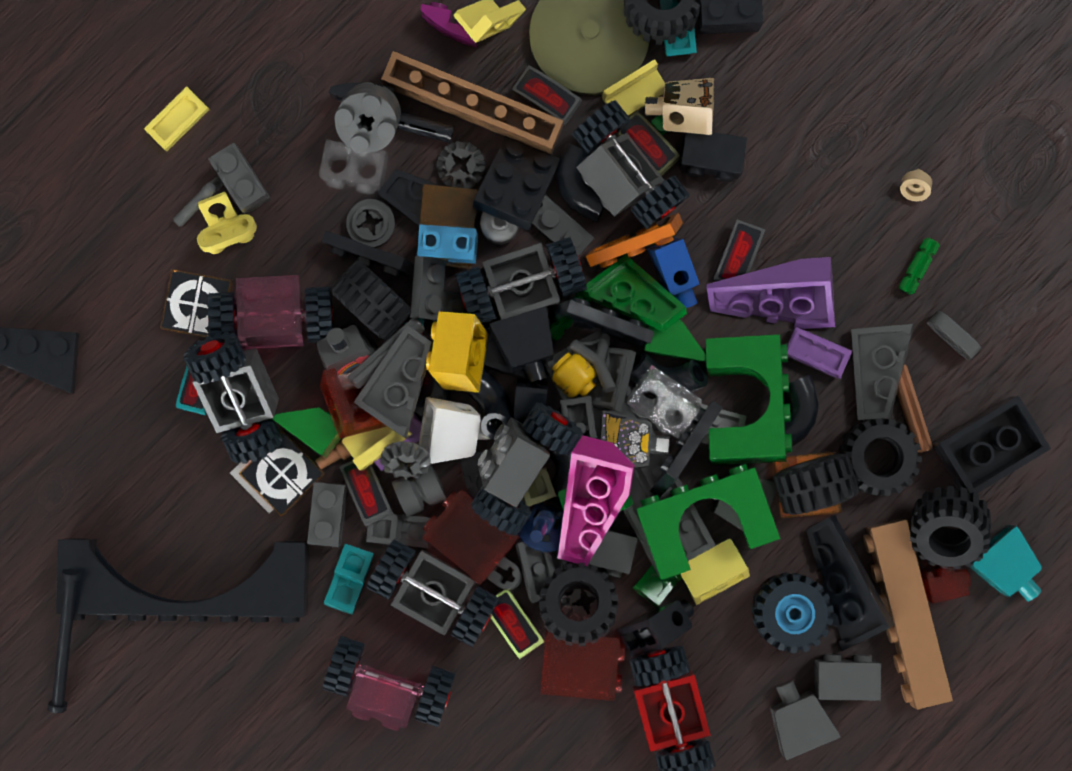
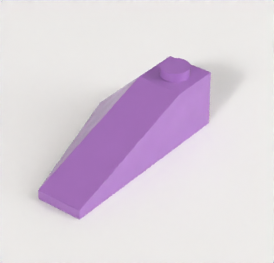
M831 257L798 259L707 284L711 312L747 318L750 315L765 317L766 322L777 323V320L792 322L794 327L803 329L835 327Z

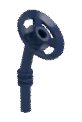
M558 497L546 500L562 507ZM544 502L532 505L534 507L531 510L532 514L519 532V537L527 546L537 551L553 552L559 550V534L561 533L564 510L558 511L552 506H544ZM537 511H539V513L537 514L536 518H535L534 521H533L534 514H535ZM560 519V525L555 529L556 520ZM544 535H549L550 542H544L541 540L543 539Z

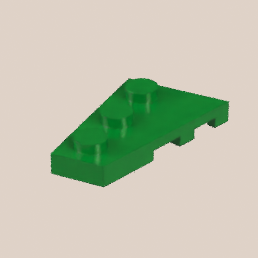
M624 255L616 263L586 284L587 290L580 292V295L588 300L663 332L687 314L685 305L627 255Z

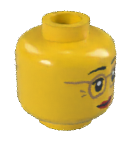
M568 352L552 367L554 371L552 381L569 398H574L579 394L585 397L597 386L593 382L597 376L594 366L579 354L571 355Z

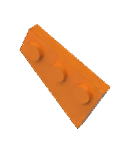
M679 212L669 216L670 219L663 226L659 227L658 224H655L648 229L643 227V229L636 232L634 237H631L630 234L624 235L590 250L586 255L590 267L599 264L601 268L616 263L618 261L616 257L627 253L628 257H633L644 252V246L656 243L658 247L673 241V235L677 233L683 224Z

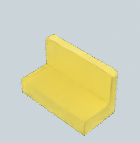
M481 0L457 10L454 13V17L473 41L477 43L509 29L526 9L519 0L501 8L493 0Z
M652 60L604 90L602 95L604 103L608 104L616 100L630 117L636 111L645 107L646 97H662L664 95L665 82L657 71L658 63L656 60Z
M373 417L346 436L342 443L354 458L352 461L357 468L364 470L381 458V453L386 446L404 441L407 438L402 437ZM410 430L408 431L407 438L413 435Z
M727 539L689 560L688 563L691 570L680 574L696 605L750 577L749 569L731 539Z

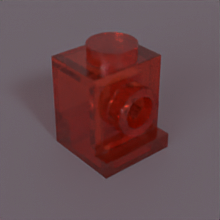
M939 567L935 569L936 574L927 570L920 571L928 602L938 603L970 595L968 587H971V578L967 569L958 570L953 567L943 569Z

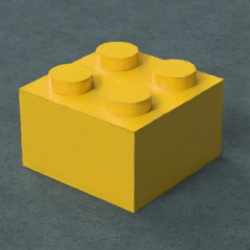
M439 311L437 322L434 321L431 328V338L434 342L432 351H429L427 354L426 368L444 390L479 393L488 332L475 314Z

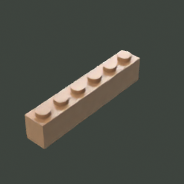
M394 51L381 78L384 86L394 88L397 93L551 155L563 129V120Z
M897 519L865 527L867 535H863L864 546L867 553H872L874 565L870 566L874 582L880 585L882 594L879 596L895 624L887 629L886 633L890 643L894 642L897 654L893 655V660L897 672H902L905 684L901 685V692L904 701L910 703V706L916 710L953 701L916 554L910 541V530L907 520Z

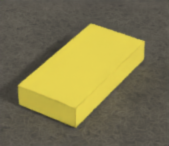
M186 86L144 129L164 150L168 151L210 109Z

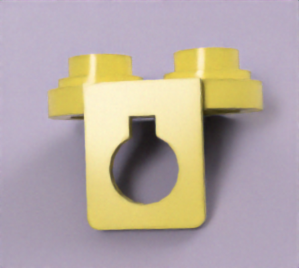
M226 192L198 202L199 209L209 226L203 229L197 236V243L202 251L218 254L225 247L238 242L247 243L253 239L257 229L253 217L247 214L237 215ZM216 203L225 205L224 217L218 218L217 215L211 214L208 211L210 206Z

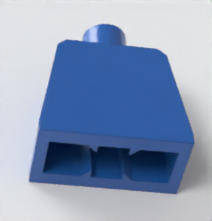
M674 237L673 241L658 247L654 245L647 248L662 286L672 295H675L686 308L697 304L698 302L692 288L699 285V280L684 240ZM677 271H680L682 277L680 281L675 283L674 275Z

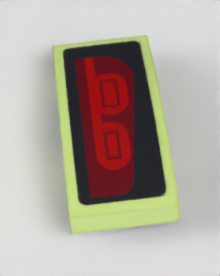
M504 589L496 595L499 600L491 613V619L517 657L521 659L545 641L511 591Z

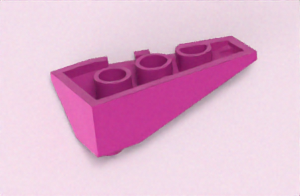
M582 435L572 451L558 559L579 564V562L585 563V566H587L631 493L635 465L612 442Z

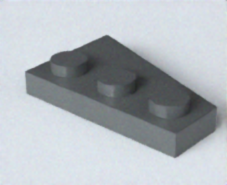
M406 325L354 401L356 405L404 438H407L427 370V354L429 351H432L433 342Z

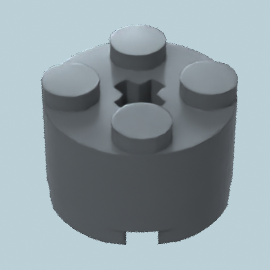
M369 82L355 85L343 97L335 114V127L339 137L354 152L360 154L376 152L385 148L392 141L400 122L401 108L399 101L394 93L384 86L381 87ZM363 115H365L367 118L372 116L374 119L373 121H370L369 119H365Z

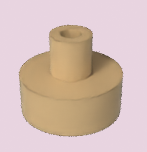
M917 169L907 172L903 176L900 191L908 200L923 201L930 196L933 182L927 173Z

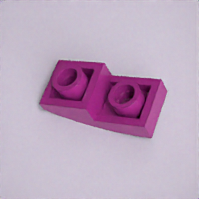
M430 2V5H421L422 18L433 28L457 42L477 48L478 42L475 43L461 24L458 21L456 24L452 23V11L447 10L448 7L437 2Z

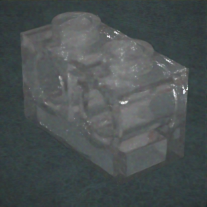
M326 140L319 176L323 181H326V186L337 189H344V185L355 186V191L373 195L374 190L379 191L383 186L389 156L384 150L361 154L356 153L345 143ZM335 160H345L346 168L340 173L331 171V165ZM373 165L376 167V173L372 178L366 179L361 177V170L364 166Z
M651 365L630 392L627 404L635 414L640 417H647L654 422L661 432L667 435L671 434L678 439L699 413L702 399ZM646 391L653 392L657 398L649 399L643 393ZM677 409L683 415L673 416L669 413V410Z

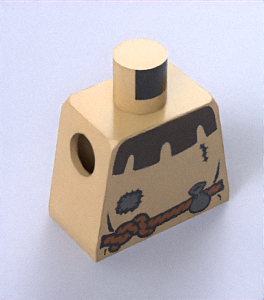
M714 78L669 81L665 83L663 97L645 98V115H663L664 130L712 135Z

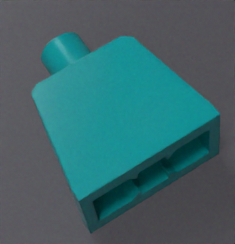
M1007 525L990 540L989 550L987 553H983V559L979 562L974 560V565L969 566L1003 595L1010 597L1019 591L1025 600L1029 602L1042 591L1032 579L1041 571L1042 566L1017 526Z

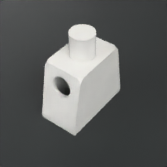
M426 397L419 445L429 453L430 463L472 457L476 452L477 440H490V438L483 434L480 427V414L472 406Z

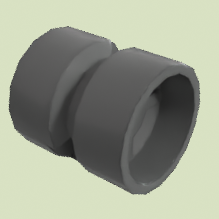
M432 464L429 466L428 473L421 474L419 479L410 476L408 480L400 477L392 481L397 498L407 517L423 511L424 504L426 503L434 506L447 500L445 491Z

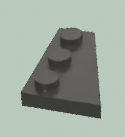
M915 324L851 329L858 420L891 418Z

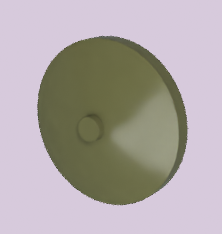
M540 0L534 9L530 22V47L536 65L543 74L577 95H602L604 90L640 69L646 57L649 43L643 41L642 34L637 37L633 33V27H628L623 11L624 0Z

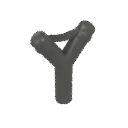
M215 177L206 183L198 194L173 217L177 225L182 227L199 210V201L212 197L221 189L224 183L220 177Z
M602 333L598 339L591 342L572 341L570 349L594 366L604 392L614 391L616 386L605 363L608 346L610 345V336ZM597 344L595 352L588 348L589 346Z

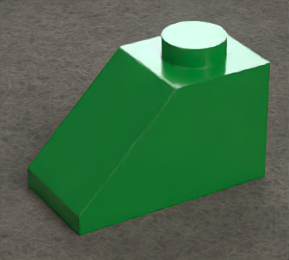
M678 320L664 332L649 325L647 326V329L654 331L651 343L644 345L643 351L647 354L687 361L694 359L699 363L706 361L705 352L682 320Z
M318 407L276 414L273 418L275 422L324 458L329 456L348 430L342 425L345 418L331 408L327 413Z

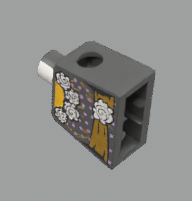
M602 411L600 440L612 442L635 465L634 468L648 467L650 454L668 455L669 437L651 435L652 422L609 411Z

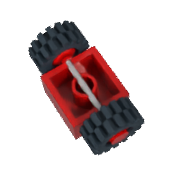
M668 647L632 658L629 662L636 684L632 687L650 752L661 749V751L655 754L659 771H710L715 767L711 746L707 739L703 740L700 738L711 736L696 678L689 669L684 647Z

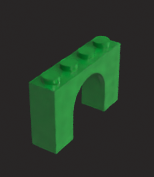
M780 334L706 339V363L709 376H752L761 381L770 393L769 406L765 414L755 423L742 427L709 428V448L712 465L787 462L786 453L792 452V435L785 434V422H791L790 404H784V392H789V374H783L782 363L788 362L787 344H781Z
M744 464L729 469L730 476L718 479L717 474L699 480L701 486L689 490L688 485H684L670 490L671 497L660 500L658 495L640 501L642 507L636 510L661 580L691 570L679 537V523L684 511L696 501L713 498L731 506L739 518L750 549L780 539L755 467L748 469L747 465Z

